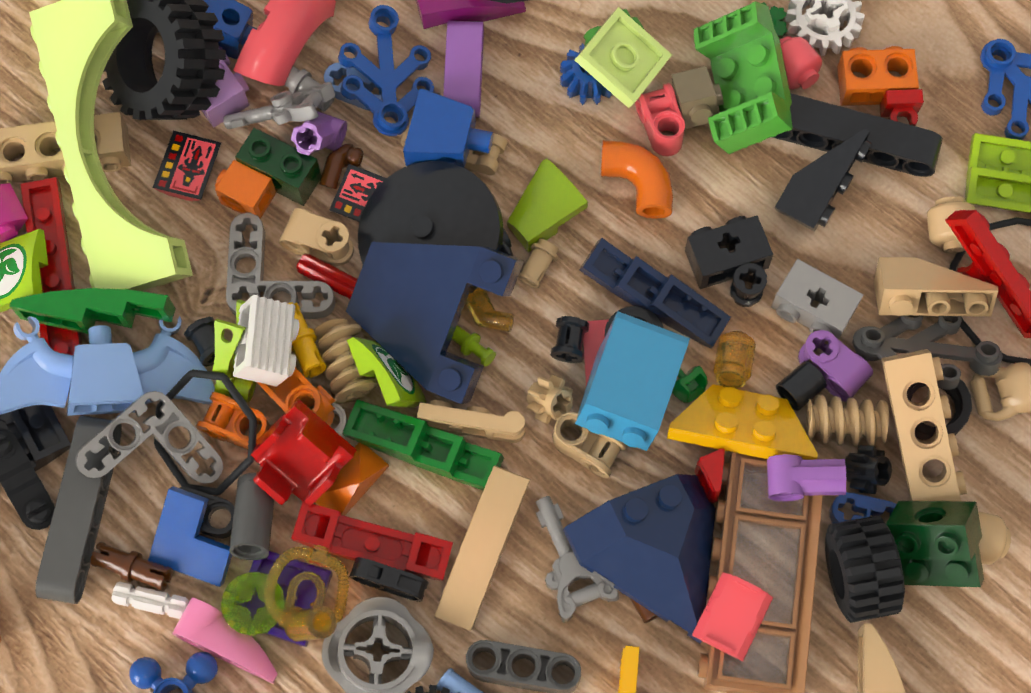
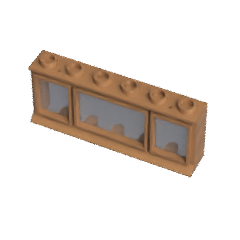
M732 452L728 463L723 465L722 486H725L724 500L718 499L716 504L715 523H721L720 538L713 537L711 560L717 561L716 576L709 575L707 599L710 598L722 572L735 575L761 588L771 595L773 600L743 662L708 644L707 654L700 653L698 677L704 678L703 689L727 693H805L823 495L804 496L803 499L796 501L770 500L768 498L767 459Z

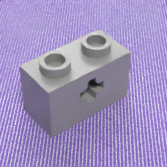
M797 259L776 293L771 308L777 310V314L784 320L792 323L797 321L808 327L811 333L825 330L834 334L839 340L864 294ZM814 300L820 303L817 308L810 305Z

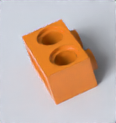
M891 46L884 50H867L863 47H856L842 52L837 66L841 106L879 105L886 90L919 89L915 49ZM889 71H896L901 76H893L889 73ZM852 72H860L866 77H857Z

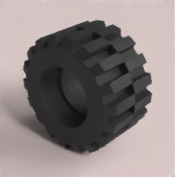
M875 515L829 524L825 536L827 570L834 597L845 618L850 623L899 614L903 607L905 595L904 576L897 545L884 520L880 516Z

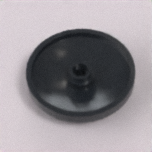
M425 161L409 165L386 178L373 192L364 207L358 229V248L362 264H364L371 242L490 247L501 252L504 233L502 214L490 189L480 178L466 168L443 161ZM472 285L469 294L475 291L478 287Z

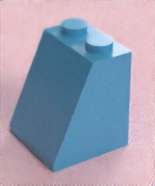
M617 311L596 354L575 425L586 428L592 433L602 434L621 441L629 447L647 451L660 429L690 338Z

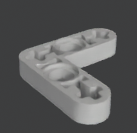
M242 213L236 216L230 226L226 300L232 313L236 316L235 299H241L242 293H248L249 297L252 295L261 297L260 292H264L263 297L271 299L274 294L283 291L291 295L290 302H293V304H299L297 292H301L303 299H315L316 293H322L323 298L327 299L321 301L319 307H314L311 300H301L302 307L300 310L304 319H319L331 314L336 302L333 290L325 282L263 281L265 229L263 223L258 216L252 213ZM246 225H252L254 229L250 233L249 243L251 247L245 246V239L242 232H240L245 231ZM245 257L253 258L256 261L253 271L244 274L236 270V265L240 259Z
M157 391L146 392L136 399L84 444L77 452L75 458L76 467L79 472L86 477L99 478L107 474L149 436L153 435L182 469L196 482L206 484L217 480L222 474L223 461L220 455L165 394ZM148 399L152 402L161 400L163 403L160 407L161 417L157 418L152 415L143 421L145 425L149 426L143 433L139 423L130 418L129 414L135 411L137 417H140L148 409L145 404ZM121 423L130 424L135 430L134 440L125 446L117 444L113 439V431ZM177 426L186 428L190 434L189 443L180 449L171 446L168 438L170 431ZM105 436L109 446L118 451L119 454L113 459L111 452H108L100 460L103 464L100 470L94 467L87 470L84 467V464L88 461L85 456L86 452L90 450L96 454L101 451L105 446L100 444L99 440ZM197 442L202 445L201 449L196 450L199 456L206 460L211 457L214 461L210 465L213 470L210 475L206 473L198 475L196 473L199 464L192 456H189L186 462L182 459V455L192 451Z

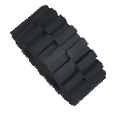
M127 0L133 27L116 46L103 71L107 73V78L102 81L105 90L114 91L110 97L114 105H122L120 111L125 115H133V119L187 120V118L199 116V110H207L212 105L208 97H217L220 88L215 85L216 80H223L225 73L224 69L219 68V60H226V50L219 49L218 42L224 40L222 30H214L213 26L218 22L216 15L206 12L209 5L204 0ZM157 29L162 36L165 48V65L159 81L156 79L152 63V46Z

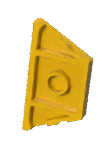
M712 384L670 423L667 439L715 449L724 448L725 451L764 459L783 454L798 455L803 460H815L818 458L817 451L787 399L739 390L733 387Z

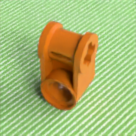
M212 392L210 396L212 402L203 421H198L196 428L214 439L227 441L248 450L249 437L245 436V433L249 428V419L234 399L221 393ZM250 407L256 416L257 424L262 425L261 430L256 435L257 441L271 426L262 412Z

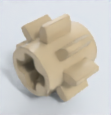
M551 375L549 380L538 377V381L531 385L527 393L528 406L526 408L536 413L535 419L548 424L551 418L557 421L561 415L570 412L573 405V397L571 395L573 389L564 386V379Z

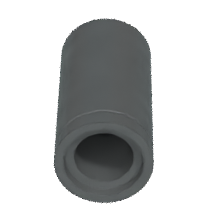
M257 473L241 475L237 482L229 552L234 557L243 560H261L269 555L275 500L254 483L253 479Z

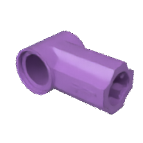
M317 111L319 116L316 119L304 121L303 124L294 127L291 140L295 143L297 152L309 156L323 148L334 151L342 146L347 132V121Z
M790 454L768 457V498L773 501H796L803 499L804 496L846 495L845 459L803 460L798 455Z

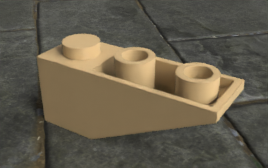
M879 257L873 283L878 315L991 317L999 291L998 286L917 257Z

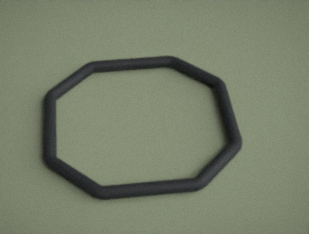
M193 369L188 371L166 396L172 400L193 377L221 380L249 419L248 457L217 488L189 484L165 448L155 437L154 445L181 487H188L217 496L222 494L254 462L251 453L256 447L257 419L227 375L220 372ZM162 401L156 407L155 416L157 418H160L162 415L160 412V407L163 405Z

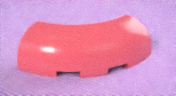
M270 0L264 8V13L267 15L266 20L259 25L257 30L252 28L233 71L262 83L284 86L298 55L310 36L326 19L334 16L336 1Z

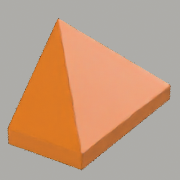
M361 443L354 447L357 450L354 457L340 470L333 485L314 503L340 511V515L345 516L386 471L389 464L368 446Z

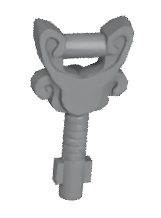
M327 82L294 94L291 91L280 92L270 99L273 105L225 115L223 119L224 125L227 129H233L271 119L277 122L278 125L289 121L301 122L316 119L319 116L316 108L319 104L335 97L334 88L331 82Z
M550 496L537 500L536 504L539 509L536 512L537 518L542 528L547 527L560 556L554 561L552 565L553 571L547 574L545 582L549 589L558 590L557 603L562 622H568L573 617L577 607L595 599L601 598V600L608 602L619 600L618 590L613 587L614 584L599 573L595 571L591 573L579 565L563 531L564 527L560 520H563L564 516L558 503L553 505ZM589 578L594 582L572 593L568 590V587L579 579Z

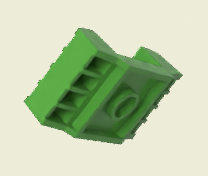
M755 1L695 28V49L710 59L714 83H719L723 96V105L719 106L720 113L708 117L714 142L727 154H732L735 151L792 130L790 112L792 100L780 40L774 29L769 6Z

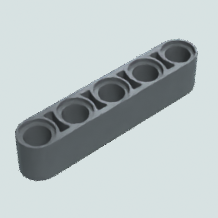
M81 415L76 423L36 580L35 592L37 598L78 604L82 598L114 468L99 478L86 477L76 467L75 458L79 449L112 420ZM121 424L117 425L113 431V439L119 445L122 434ZM105 436L99 440V443L105 446L101 451L96 454L90 450L86 452L85 456L88 461L84 464V467L87 470L91 467L100 470L103 467L100 460L108 452H111L113 459L117 456L118 451L109 446Z

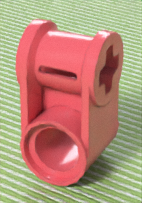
M670 83L663 84L662 89L642 93L635 102V106L653 150L662 156H672L682 148L685 122L678 107L674 89ZM670 131L673 132L675 135L665 136L661 134V132Z

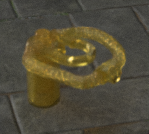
M313 545V547L306 549L305 547H293L284 551L276 559L264 584L265 605H267L266 609L269 610L268 613L278 622L280 627H284L286 635L291 640L303 642L324 639L334 633L337 623L341 621L345 614V606L348 600L349 585L347 584H349V576L347 575L349 572L347 567L339 559L337 560L336 557L333 558L328 552L327 547L321 545ZM294 559H304L306 562L335 570L339 581V589L337 590L338 597L336 598L334 611L326 606H322L326 597L324 581L319 575L305 571L291 579L288 586L285 609L282 612L277 606L276 600H274V588L286 564ZM303 580H310L317 589L315 601L310 603V608L303 609L294 606L295 600L298 599L296 592L299 583Z

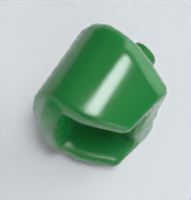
M694 366L687 374L680 368L677 376L679 379L675 382L672 394L683 403H690L705 391L708 384L707 376L702 367Z

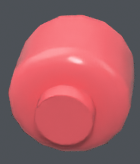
M787 36L782 38L780 45L789 90L811 87L819 78L818 72L822 66L821 56L802 37L792 38Z

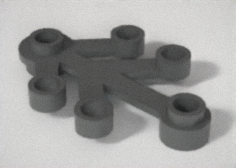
M900 316V318L882 328L873 326L862 327L853 336L852 343L856 354L866 361H877L884 357L897 355L895 352L909 353L928 349L932 354V358L939 357L967 361L975 373L982 376H991L999 371L1003 358L999 346L990 341H983L975 347L935 343V341L947 334H956L960 329L962 316H939L937 323L908 339L896 337L908 329L916 330L920 328L924 316ZM941 364L944 380L937 381L938 386L946 390L955 389L959 384L960 369L953 364Z

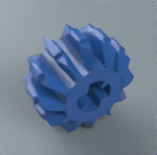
M582 43L579 46V53L569 50L567 60L562 61L560 65V72L562 73L560 84L562 87L567 88L569 98L580 95L582 105L587 101V98H592L596 105H598L601 95L610 98L613 94L593 76L588 75V72L574 61L585 47Z

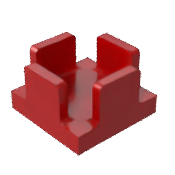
M298 399L256 441V447L252 451L251 456L260 465V469L253 481L280 505H283L289 499L291 493H293L301 501L311 506L333 485L340 470L354 457L357 450Z

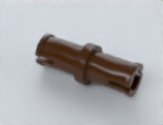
M99 542L96 545V549L101 552L93 551L92 566L119 574L123 581L130 583L135 580L157 588L162 592L168 587L163 581L165 580L169 583L171 581L173 573L171 567L144 559L139 552L131 551L128 553Z

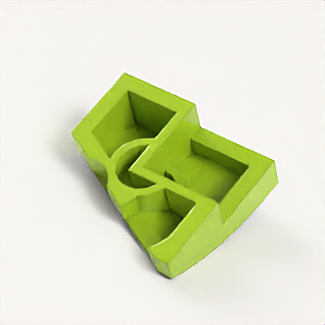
M546 158L540 163L510 215L507 226L526 251L530 252L533 243H537L539 239L548 240L557 234L559 226L588 207V201L573 183Z

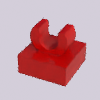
M923 89L886 90L879 104L880 117H889L888 119L897 122V117H905L909 125L916 126L918 112L924 103Z

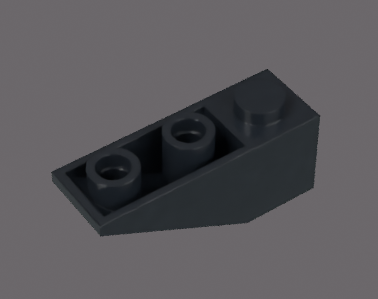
M866 128L862 129L795 173L775 206L776 211L814 232L818 225L825 227L835 211V207L830 205L837 192L844 195L854 177L849 171L855 160L862 163L872 146V142L867 140L870 136V131Z

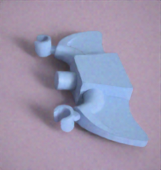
M29 316L27 319L33 328L32 333H24L18 322L13 327L16 337L21 340H27L29 343L20 348L7 361L0 372V415L33 405L65 408L67 398V416L121 413L146 392L157 391L166 395L188 371L193 369L207 370L188 347L171 337L172 334L177 333L181 328L182 320L180 316L174 328L165 327L163 320H159L161 332L155 334L149 347L136 352H132L131 346L128 343H112L111 327L106 325L90 327L88 329L89 344L75 346L74 355L53 351L46 340L39 338L37 335L40 328L39 321L35 317ZM193 377L174 398L211 404L210 396L214 392L215 387L211 379ZM148 399L145 402V404L151 403L152 401Z

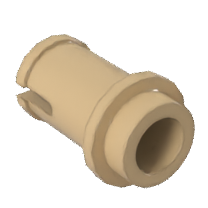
M539 239L537 243L532 244L531 249L533 251L518 276L523 283L533 288L539 287L551 262H556L558 259L556 253L559 249L545 239Z

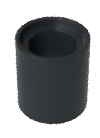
M803 361L776 385V390L781 398L789 401L794 410L799 411L808 403L809 399L812 400L827 387V382L822 373L812 363Z

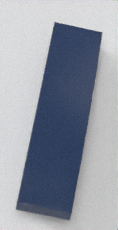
M603 238L597 241L579 271L626 302L652 311L663 324L709 348L715 345L731 316L672 274L665 277L636 256L631 259Z

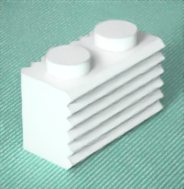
M252 295L239 309L238 325L244 326L246 329L235 352L233 377L277 387L293 374L296 366V356L291 354L292 342L296 339L299 331V320L294 319L295 305L287 304V302L281 303L279 300L274 301L272 298L267 299L266 297Z

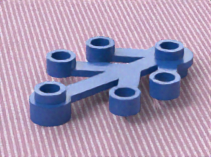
M379 5L372 10L368 22L370 30L377 38L379 68L368 60L354 43L342 45L338 60L344 67H355L381 90V100L367 90L362 79L356 75L346 76L343 79L340 91L345 98L349 100L357 99L373 113V124L380 133L386 136H397L402 134L408 126L409 117L407 113L416 104L419 92L417 86H423L428 91L433 92L434 84L426 77H419L415 79L411 91L398 102L396 89L416 70H423L428 66L431 52L425 46H414L410 51L409 57L394 70L391 35L396 30L399 16L392 7ZM377 22H383L388 27L380 26ZM351 52L355 55V58H347L344 53ZM414 55H422L425 60L419 61ZM354 84L358 90L352 91L346 85ZM391 117L396 123H389L384 118Z
M996 39L987 43L980 54L983 67L989 71L988 93L985 95L981 107L984 113L990 116L1001 113L1006 104V99L1002 94L1005 76L1012 83L1014 89L1011 120L1005 127L1004 133L1006 138L1023 140L1029 131L1026 117L1028 102L1031 105V77L1026 76L1019 68L1031 69V54L1016 52L1011 42L1005 39ZM993 56H1000L1003 61H998ZM988 100H995L999 106H991ZM1011 127H1019L1022 133H1015Z

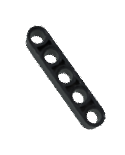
M790 93L792 100L790 112L793 129L780 133L774 138L829 152L866 128L870 131V136L867 140L872 142V146L862 162L919 177H928L935 173L943 140L936 132Z

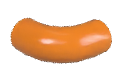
M603 140L601 177L623 178L633 183L637 193L636 213L640 216L653 219L670 216L673 209L671 179L660 159L640 145L623 141Z

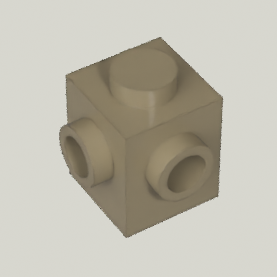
M707 66L671 74L673 89L685 122V129L708 124V117L718 114V106L723 105V96L719 83L712 84Z

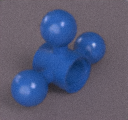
M197 652L188 659L186 663L187 675L182 680L177 678L162 679L159 663L153 658L142 657L131 665L129 677L133 685L140 689L152 688L154 690L153 693H169L175 689H182L183 693H194L192 689L196 684H205L214 679L218 671V664L211 654Z

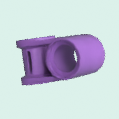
M814 331L808 336L805 344L799 351V363L812 360V364L826 379V389L833 396H839L841 401L844 402L848 398L853 397L873 375V370L869 363L860 355L851 351L829 331ZM818 348L824 352L821 353L819 356L813 352L816 351Z

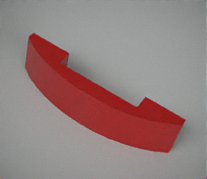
M302 501L291 537L293 541L345 559L355 561L356 557L365 558L422 578L439 581L444 579L453 545L451 541L418 532L413 535L340 515V511L312 504L309 506L304 501Z

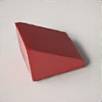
M724 448L700 457L695 468V474L711 504L717 502L721 492Z

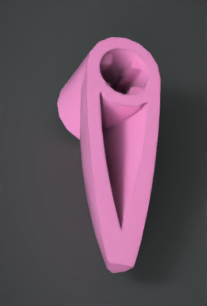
M196 598L190 599L172 634L204 652L273 684L277 677V672L255 639L215 607Z

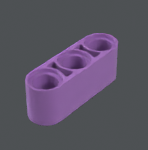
M448 21L443 96L471 106L475 109V118H480L484 23L482 21Z

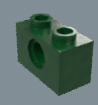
M253 128L235 156L236 161L272 178L276 193L302 206L305 205L322 176L317 158L297 152L296 148L256 128Z

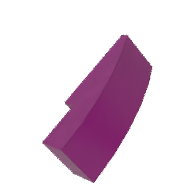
M416 0L423 29L447 24L448 21L485 22L526 12L524 1L506 4L489 0Z

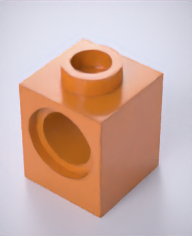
M236 160L232 161L228 169H223L220 172L215 183V191L222 205L240 214L252 213L260 219L276 195L272 178Z

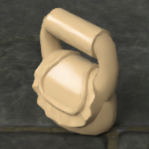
M1020 362L1008 367H1000L999 371L991 376L975 374L970 381L977 413L985 420L1002 421L1016 414L1031 412L1030 364ZM987 377L995 378L996 380L995 384L998 387L1001 398L1000 403L1002 404V409L997 412H993L985 382Z

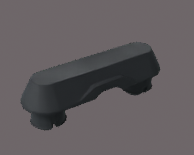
M0 428V483L22 522L27 527L34 530L47 528L52 521L55 509L54 503L17 437L11 431Z

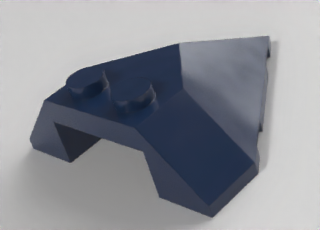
M676 474L616 497L564 527L563 531L579 565L591 573L594 571L614 583V588L664 621H672L687 631V636L699 644L702 642L691 635L706 607L716 508L714 504L708 501L696 475Z

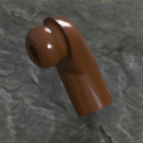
M344 144L327 156L319 184L337 189L342 169L349 164L356 167L360 166L364 155L362 149L354 148L353 144Z

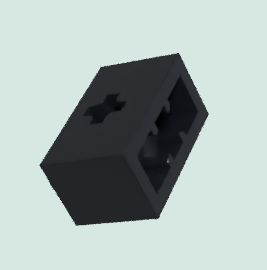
M758 215L750 218L745 216L735 217L724 226L715 229L711 227L700 228L687 238L685 253L699 289L732 280L736 269L746 263H754L763 269H768L773 257V252Z

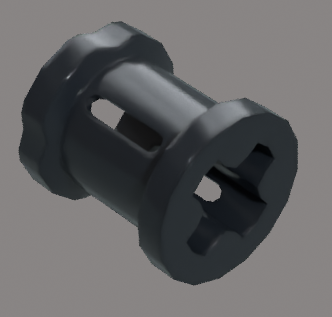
M746 263L736 269L730 286V296L737 305L751 307L761 300L763 290L767 284L765 270L754 263ZM745 282L752 283V289L745 288Z
M210 316L195 321L184 332L187 340L193 341L201 354L199 360L206 367L212 366L215 359V320Z
M572 316L557 318L558 336L556 346L551 348L550 356L562 362L581 363L584 359V353L581 351L584 333L589 331V323Z

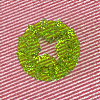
M260 572L245 573L232 580L226 587L221 602L222 613L228 625L236 632L249 636L268 633L272 627L281 621V616L286 606L283 590L278 582L271 576ZM254 588H256L258 599L270 605L257 608L254 620H252L250 610L242 605H238V603L251 601Z

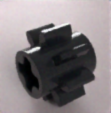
M858 445V453H849L845 458L846 479L850 482L849 487L851 489H859V493L876 494L877 485L885 486L891 478V462L885 457V451L876 450L875 446Z

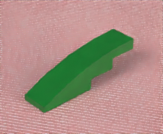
M86 288L50 291L15 298L10 303V308L22 320L28 321L27 318L32 316L40 324L88 334V329L95 325L96 321L132 328L136 315L172 322L176 310L168 295L129 289Z
M358 399L342 432L345 437L377 451L484 490L493 466L501 467L504 460L501 453L467 443L464 437L430 427L424 420Z

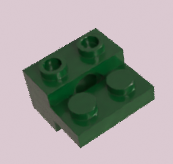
M898 501L886 525L889 527L897 545L902 564L904 585L981 587L984 581V574L979 550L982 532L977 502Z

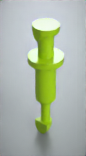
M457 325L452 340L461 346V353L465 356L473 353L481 359L480 363L484 367L490 365L496 356V352L489 347L485 349L479 344L481 339L479 334L472 333L470 335Z

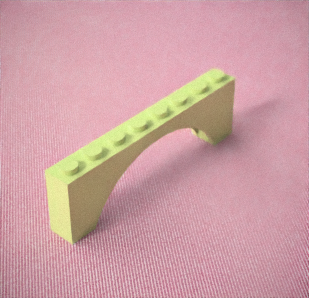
M61 0L29 12L32 22L30 28L31 35L37 44L40 56L39 69L46 81L49 94L47 103L54 115L57 128L56 141L64 157V175L73 195V213L79 221L82 233L81 247L87 256L90 267L89 281L91 287L144 291L193 276L185 240L160 233L136 218L114 193L104 174L97 153L94 133L96 95L101 76L111 54L122 38L133 27L127 0Z

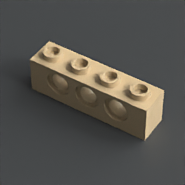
M114 112L94 115L95 142L103 171L115 172L120 170L121 167L131 166L128 127L121 113ZM55 121L0 128V184L10 183L12 185V183L33 182L51 177L65 176L63 153L56 141L57 128ZM60 149L57 154L48 156L52 150ZM24 154L21 159L12 161L15 156Z
M928 349L881 358L910 501H961L960 495L967 494L963 472H955L952 457L959 456V450L955 434L947 433L945 419L951 418V410L947 395L940 396L937 381L944 380L940 358H932V354ZM914 383H924L927 385L928 394L921 402H912L907 398V390ZM923 421L933 422L936 427L935 434L927 440H920L915 437V428ZM932 459L942 461L943 470L940 475L933 478L923 475L922 469L927 461Z

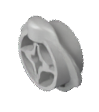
M373 597L356 605L344 619L336 623L329 630L322 645L324 667L328 674L344 689L345 693H405L408 688L426 674L434 654L433 643L425 628L411 616L405 606L388 597ZM373 621L372 636L365 642H355V644H345L347 637L356 627ZM385 622L394 625L403 633L409 648L393 644L388 640ZM376 642L381 643V649L389 653L384 654L378 662L373 661V654L366 653L365 651L372 649L373 644ZM344 656L362 660L367 664L369 668V683L362 681L351 672ZM409 660L407 669L401 676L391 682L381 684L385 664L393 661Z

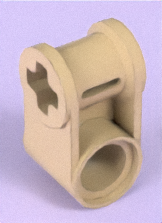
M301 208L293 209L279 240V244L291 253L300 256L308 253L335 266L343 265L350 261L354 253L349 231L344 224L318 216L311 211Z
M567 412L561 415L555 423L552 435L555 448L582 464L592 473L603 478H609L612 473L610 467L619 452L626 450L627 445L621 441L602 434L592 433L586 428L575 425L578 413ZM571 426L576 428L581 436L575 441H569L562 437L560 431L565 427ZM607 448V450H606L605 454L603 455V457L600 458V456H601L602 452L604 451V449Z

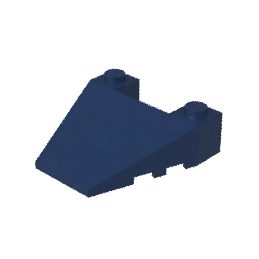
M371 242L346 312L427 391L459 404H464L471 401L484 366L449 353L447 350L470 289L474 285L502 297L511 296L524 261L490 247Z

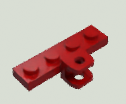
M977 210L953 212L945 221L973 261L968 267H960L956 272L998 286V300L1023 337L1031 338V291L1029 290V282L1022 274L1017 272L1009 260L1010 254L1008 250L997 242L989 230L990 224L982 214L977 212Z

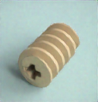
M344 318L328 320L314 329L317 340H319L317 343L318 350L323 354L322 359L327 366L325 374L327 379L331 381L329 387L331 393L335 394L334 399L336 401L334 403L340 404L364 397L370 390L378 386L377 379L366 380V376H360L347 340L362 331L361 326L358 324L349 325L348 320Z
M818 395L813 405L811 399H809L806 412V433L811 442L815 433L820 432L823 444H827L831 434L836 435L838 445L843 444L846 435H851L854 447H858L862 436L866 437L868 446H874L877 438H882L883 444L886 443L889 407L885 400L878 401L874 409L870 399H864L859 408L856 399L852 397L847 399L844 407L839 396L832 397L829 405H827L824 395Z

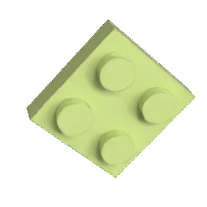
M618 7L574 61L625 106L630 108L672 54Z

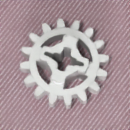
M790 0L789 10H787L785 21L789 22L787 32L788 34L797 33V37L806 39L813 48H819L821 56H825L828 48H831L835 54H839L842 45L850 48L854 38H858L865 16V14L859 13L862 2H852V0ZM807 5H810V8H809V9H806L805 14L802 15L803 9H804ZM844 21H847V26L840 31L839 28L843 26Z

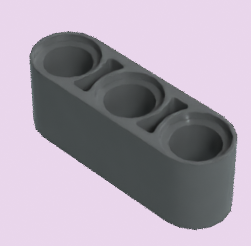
M479 640L468 648L466 654V663L470 675L481 682L544 693H572L578 687L581 679L579 662L573 656L565 653L490 640ZM481 652H489L495 657L496 661L491 669L479 670L473 664L475 656ZM526 658L534 664L535 670L528 677H519L512 670L513 664L519 659ZM560 665L568 666L573 670L574 679L570 683L559 684L553 679L552 671Z

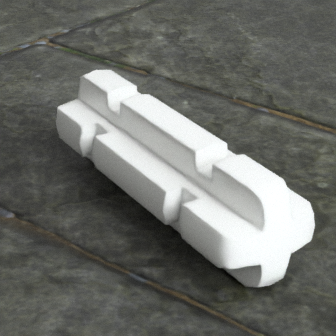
M117 582L112 592V601L116 604L127 607L132 604L136 609L164 615L166 612L169 617L178 619L181 618L189 603V600L183 596L173 594L170 597L166 592L137 586L135 589L132 584Z

